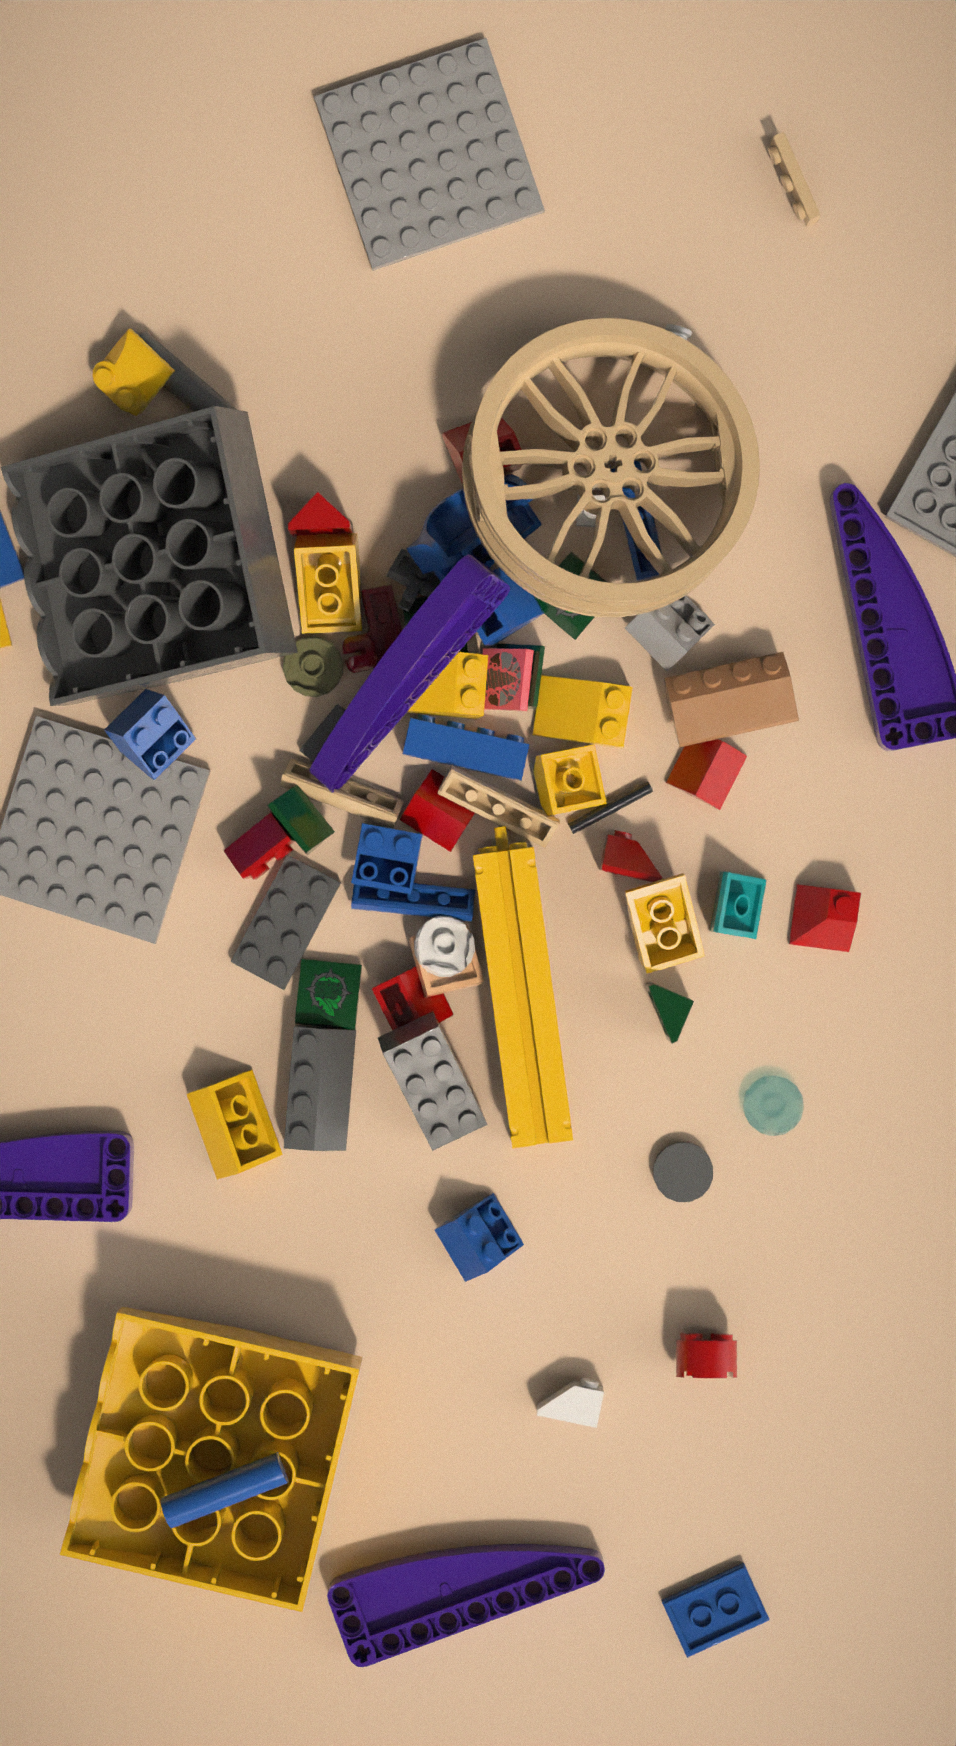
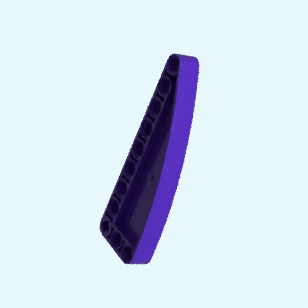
M843 483L831 493L830 508L877 743L883 750L895 751L955 739L956 733H949L945 729V721L948 717L956 719V673L935 615L910 564L881 518L855 485ZM841 491L848 492L852 497V504L849 506L841 505L837 499L838 493ZM844 522H854L858 527L857 535H847L843 529ZM851 551H859L863 554V565L856 566L850 562L849 554ZM863 580L869 584L870 592L868 595L862 596L856 592L855 584L857 581ZM864 610H870L875 614L876 621L874 625L868 626L862 622L861 614ZM869 640H876L881 644L882 650L878 656L868 652L867 643ZM876 669H881L887 674V682L884 686L876 684L873 680V673ZM882 699L892 702L893 711L890 715H884L880 712L879 703ZM918 723H923L928 727L929 734L926 739H920L916 736L915 727ZM890 729L893 730V733L897 732L899 739L894 741V745H891V741L887 742L885 739V735L890 733Z
M472 555L464 556L432 592L368 676L312 763L310 773L331 793L334 792V789L339 790L502 603L510 592V586L488 566Z
M83 1131L36 1135L0 1142V1199L2 1201L0 1219L119 1222L131 1212L133 1201L134 1142L131 1135L123 1131ZM119 1138L125 1142L126 1150L124 1153L118 1154L113 1151L111 1147L113 1139ZM112 1169L123 1171L125 1174L123 1184H116L112 1181L110 1177ZM21 1197L31 1199L33 1208L30 1212L23 1211L20 1208L19 1199ZM56 1197L62 1201V1212L57 1213L51 1210L49 1206L51 1198ZM87 1198L92 1201L94 1205L92 1213H84L80 1209L79 1203L81 1199ZM115 1199L118 1200L119 1205L124 1206V1209L119 1214H116L115 1208H110V1204L114 1203Z
M493 1544L458 1547L400 1557L339 1575L331 1581L327 1598L350 1661L357 1667H367L596 1583L604 1576L605 1567L603 1557L597 1550L582 1547L544 1544ZM588 1560H595L599 1564L597 1570L593 1572L585 1571L582 1566ZM564 1570L571 1576L566 1582H558L555 1580L554 1575L558 1571ZM530 1581H537L542 1585L540 1591L532 1593L525 1586ZM341 1586L345 1587L350 1592V1595L346 1598H338L334 1594V1589ZM507 1591L513 1595V1599L509 1603H501L497 1599L498 1594ZM473 1602H480L484 1605L485 1609L483 1612L476 1614L472 1613L468 1607ZM449 1612L454 1614L457 1619L452 1624H445L441 1621L440 1616ZM354 1615L359 1618L360 1624L351 1627L345 1623L344 1619L347 1616ZM416 1623H423L427 1626L428 1630L426 1633L419 1635L413 1632L411 1627ZM392 1633L398 1636L399 1641L394 1645H389L383 1640V1637L386 1634ZM358 1645H363L364 1649L368 1647L367 1654H362L361 1651L357 1652Z

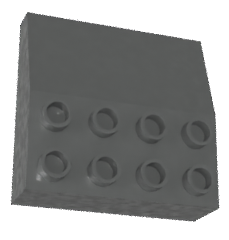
M212 406L1 467L4 480L16 497L12 507L14 533L20 547L28 555L24 569L26 591L32 606L41 616L37 626V645L43 663L53 675L49 687L50 706L74 705L189 680L298 653L247 411Z

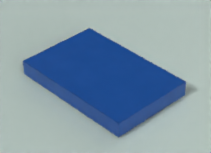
M744 1563L661 1600L687 1658L770 1620Z

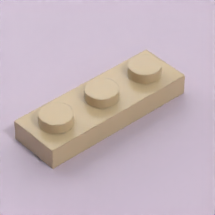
M785 132L774 135L770 142L771 147L768 148L770 158L774 165L779 164L782 170L781 182L787 193L791 192L795 200L793 209L798 220L803 219L806 227L818 222L821 214Z

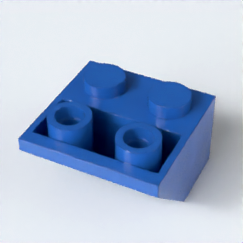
M500 567L493 570V572L510 586V592L477 630L484 645H496L545 614L535 596L517 585Z
M145 689L104 729L118 750L153 780L196 740L164 694Z
M362 823L351 883L412 894L423 834Z
M494 1193L457 1213L434 1229L465 1282L489 1272L524 1245Z

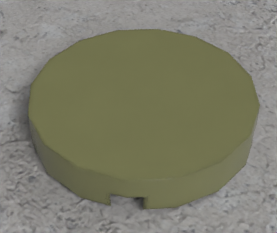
M309 636L296 642L298 653L284 656L283 672L287 683L294 691L304 696L319 697L328 694L338 685L343 675V661L340 652L331 642L322 637Z

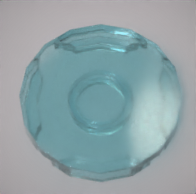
M776 1075L763 1076L754 1081L745 1092L743 1101L744 1116L749 1124L762 1134L769 1136L784 1135L794 1129L801 1120L804 1110L803 1096L798 1087L787 1078Z

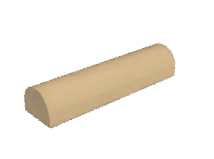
M290 759L282 775L280 787L289 790L298 785L309 798L394 829L404 800L348 780L339 790L334 789V792L331 793L310 773L311 765Z
M453 765L448 769L438 790L439 795L502 827L506 826V829L544 848L547 847L560 824V819L552 815L548 816L546 812Z

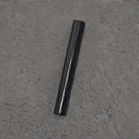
M647 781L607 804L568 823V826L572 833L575 834L653 792V789Z

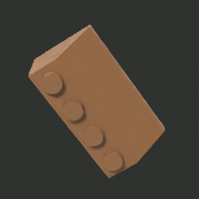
M784 652L664 678L666 700L679 747L799 721L791 675Z

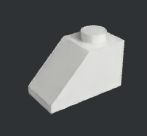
M581 1378L580 1382L573 1380L538 1403L537 1416L597 1428L604 1395L603 1386H598V1381L589 1378Z

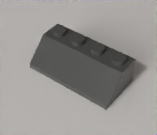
M306 1025L294 1026L284 1149L346 1151L356 1030Z

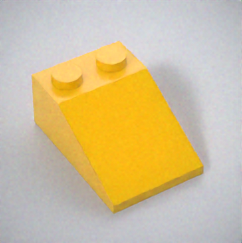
M358 533L297 535L294 555L302 634L362 631Z
M458 652L407 712L466 719H478L484 716L488 655Z
M541 675L532 735L622 749L625 742L633 687Z
M684 873L625 890L632 934L639 960L646 974L705 956Z

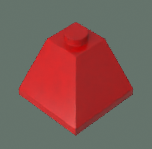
M615 830L614 836L609 834L606 836L599 867L600 871L649 882L663 879L640 843L631 840V833Z
M797 884L789 944L849 952L858 921L861 892Z

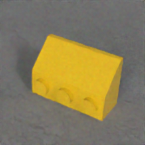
M253 1070L212 1083L186 1094L217 1180L242 1173L283 1155Z

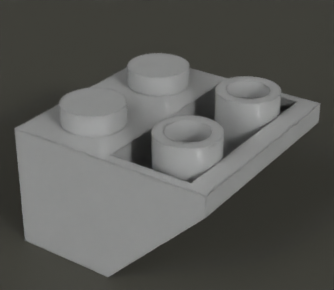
M685 595L665 607L637 615L625 629L668 671L715 624Z

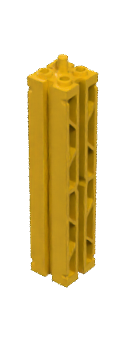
M506 826L494 828L496 846L478 848L479 854L473 855L512 1149L544 1143L573 1141L534 847L527 848V842L508 844Z

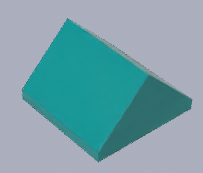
M720 872L710 931L756 939L767 880L730 872Z

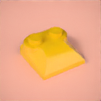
M130 328L105 359L95 365L92 375L96 386L121 410L138 416L143 413L175 370Z
M595 744L536 756L533 771L540 804L548 816L607 804Z

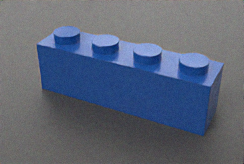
M418 714L417 719L410 718L403 755L522 781L530 745L524 743V737L507 734L506 739L494 736L495 731L477 727L476 732L464 730L465 724L448 721L447 726L436 724L435 717Z

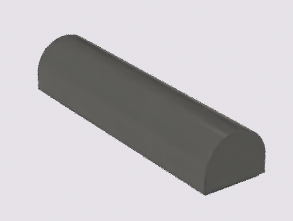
M147 331L140 335L175 370L163 387L192 412L212 406L237 410Z

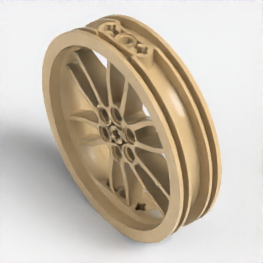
M620 318L586 319L559 326L534 338L513 354L497 372L482 398L467 434L462 462L463 491L472 525L484 548L500 569L528 593L550 605L581 615L608 618L635 616L657 610L681 599L698 587L728 555L744 532L755 505L760 475L759 448L750 414L739 392L723 370L703 351L684 338L648 323ZM604 357L621 359L632 363L617 396L610 427L601 425L584 390L562 362L579 358ZM642 365L663 375L665 379L652 408L636 427L624 421L629 390L639 366ZM549 369L573 402L584 428L579 430L558 413L531 379L544 370ZM673 382L686 392L705 414L711 424L713 437L683 438L651 447L645 446L641 441V436L662 407ZM520 390L527 396L543 421L574 452L544 449L499 452L497 436L499 422L505 409ZM615 437L625 438L629 446L619 445ZM585 439L595 440L599 448H590L586 444ZM711 450V452H714L716 472H684L659 467V460L679 453ZM634 461L644 463L647 471L638 470L634 465ZM534 464L562 469V476L539 484L508 487V484L504 485L503 465ZM606 464H610L611 469L615 468V472H610V468H605ZM579 465L584 467L587 475L577 474L573 466ZM647 484L674 487L719 484L722 509L711 534L701 547L695 542L676 513ZM622 488H630L634 492L635 498L626 497ZM568 490H575L579 494L580 500L559 529L548 557L544 558L521 537L508 519L506 500L536 499ZM592 490L601 491L605 495V500L594 498ZM638 506L643 507L668 529L689 555V559L674 569L670 567L648 535L637 510ZM611 509H616L620 512L637 547L656 569L659 576L631 583H608L589 579L590 570L604 540ZM585 510L596 515L592 546L578 576L554 564V560L569 528L581 512Z

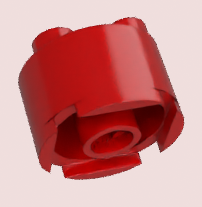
M680 1333V1339L676 1340V1377L684 1378V1372H686V1376H692V1378H727L728 1372V1377L737 1378V1340H733V1334L710 1333V1339H702V1334Z

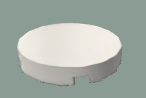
M437 916L427 921L418 930L414 940V953L419 964L427 972L438 977H451L461 973L471 963L475 953V940L472 933L469 932L461 920L451 916Z

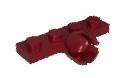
M392 584L361 591L368 623V632L347 637L342 645L343 655L360 652V655L344 660L348 670L352 673L374 669L402 632Z

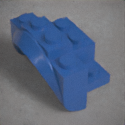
M508 474L504 476V485L508 484V487L527 485L526 482L516 475ZM463 488L446 497L432 509L426 517L419 538L406 548L422 573L434 571L441 582L452 568L468 554L489 568L495 564V561L484 548L472 525ZM533 499L506 500L508 519L523 539L527 538L542 525L528 504Z

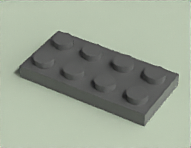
M287 855L231 962L285 990L341 883Z

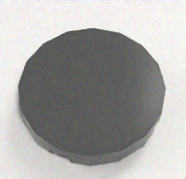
M675 1142L665 1147L657 1155L653 1165V1179L658 1190L666 1198L676 1202H691L701 1198L710 1188L713 1180V1165L708 1154L700 1146L690 1142Z

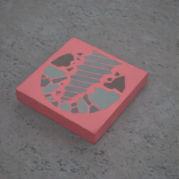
M483 648L482 655H488L484 710L527 711L534 650Z

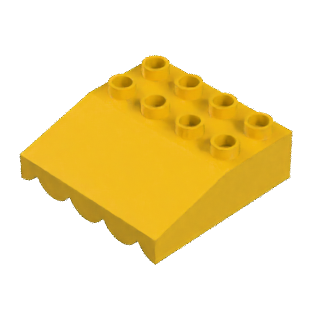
M121 1307L117 1311L112 1342L101 1377L98 1401L88 1432L84 1461L77 1480L70 1511V1520L60 1555L302 1612L363 1357L247 1329ZM278 1452L289 1483L171 1529L161 1507L160 1500L162 1497Z

